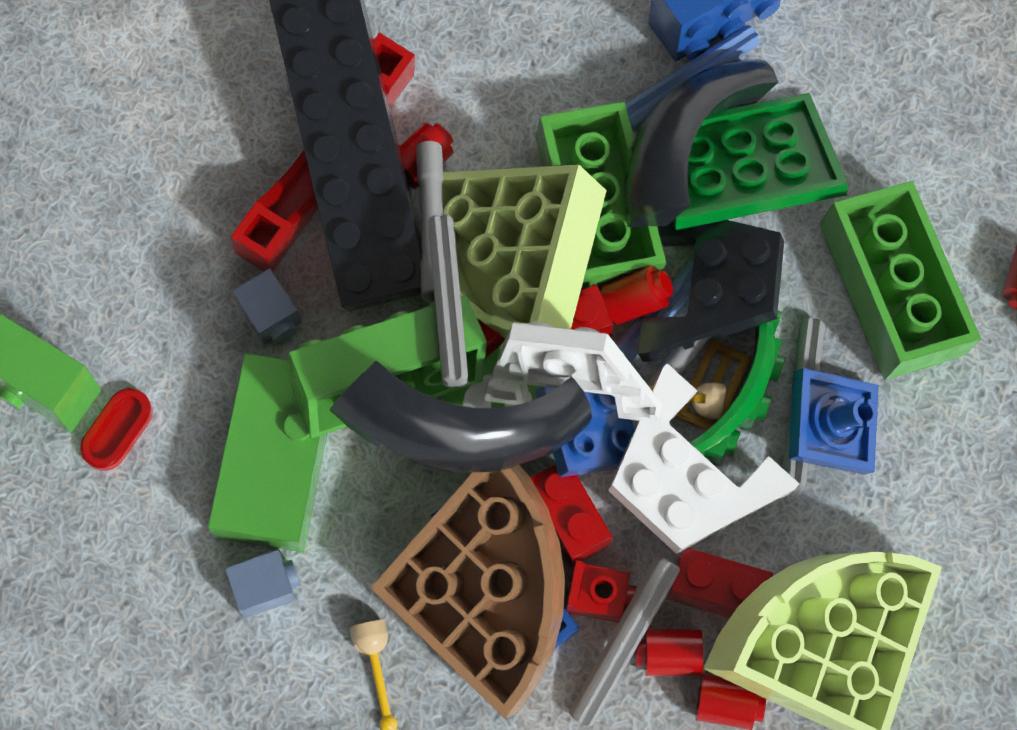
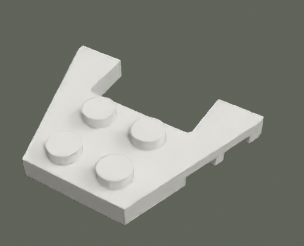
M531 322L529 324L512 323L488 380L484 396L485 401L519 405L526 402L528 394L527 385L557 388L572 376L584 392L614 396L618 418L654 423L660 422L662 403L608 334L599 333L587 327L571 330L554 328L543 322Z
M666 364L659 372L652 392L662 403L660 422H638L608 491L677 554L723 530L737 520L755 513L771 502L789 495L797 488L799 483L769 456L741 487L736 486L670 425L669 421L695 395L697 390L670 365Z

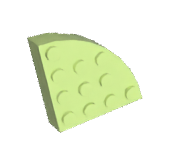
M580 165L443 172V215L446 214L453 218L460 296L467 295L476 318L505 339L512 323L529 324L531 322H543L554 328L571 329L606 189Z
M849 552L819 555L790 565L764 581L737 607L719 633L703 669L831 730H890L942 567L915 556L883 552Z

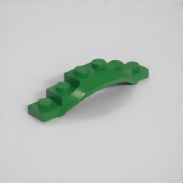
M778 310L776 320L755 326L753 366L745 385L732 406L709 430L690 442L693 447L716 466L720 465L723 455L733 456L741 434L740 431L736 430L737 428L750 432L755 420L764 422L772 397L764 395L768 381H778L786 357L778 355L783 340L775 338V332L782 311Z

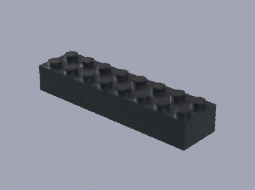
M269 0L341 307L351 312L421 294L420 263L422 260V238L365 1Z

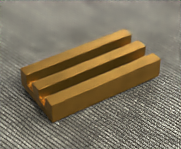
M711 339L690 385L695 389L698 388L715 352L722 354L723 357L711 383H721L731 359L739 362L725 392L722 417L731 404L752 356ZM688 401L675 415V419L682 422L685 421L691 424V426L704 431L709 430L718 421L713 419L711 422L698 413L694 414L688 411L692 403L691 401Z

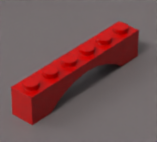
M379 32L374 38V43L391 108L414 76L415 54ZM305 150L302 151L291 167L272 188L254 203L231 235L234 253L263 272L269 268L272 272L276 269L318 210Z

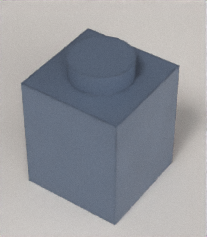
M270 268L232 290L238 306L263 345L272 340L275 344L286 341L296 333L297 328L295 326L302 323L298 310Z
M279 550L225 568L238 610L244 619L296 601L293 588L301 586L293 560L284 562Z

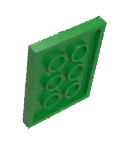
M805 93L730 108L707 116L696 133L688 160L687 184L690 205L673 220L675 229L679 230L847 196L848 182L811 94Z

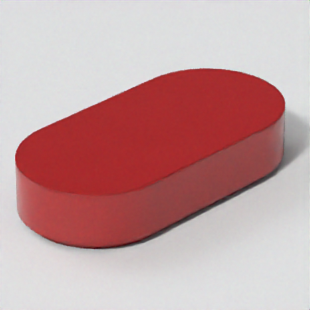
M133 388L122 389L116 392L102 409L82 438L80 445L81 455L90 467L100 471L112 470L119 466L150 423L153 415L151 402L143 392Z

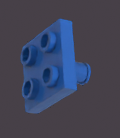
M806 368L793 371L788 459L863 475L875 472L879 385Z
M541 386L534 391L536 399L556 388ZM584 392L591 405L592 419L589 425L573 440L553 452L559 477L615 470L618 468L635 428L632 420L618 418L614 396Z

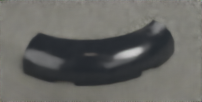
M736 60L705 69L679 83L649 112L632 143L631 149L633 152L630 159L629 172L626 174L624 181V206L627 227L667 226L690 205L687 184L688 160L692 143L699 127L709 115L734 107L755 104L778 83L774 69L766 60Z
M377 360L348 387L330 408V411L348 428L373 445L380 446L382 444L395 452L408 456L409 461L416 464L455 472L506 470L541 456L545 457L573 440L589 425L592 419L591 405L583 389L572 376L548 394L530 402L501 408H474L444 402L423 394L391 374Z

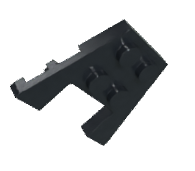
M731 220L679 230L675 229L673 221L667 226H657L662 247L695 245L687 315L681 317L642 318L637 353L642 362L659 359V353L683 346L684 350L692 348L695 341L719 333L722 337L777 319L784 252V239L780 232Z

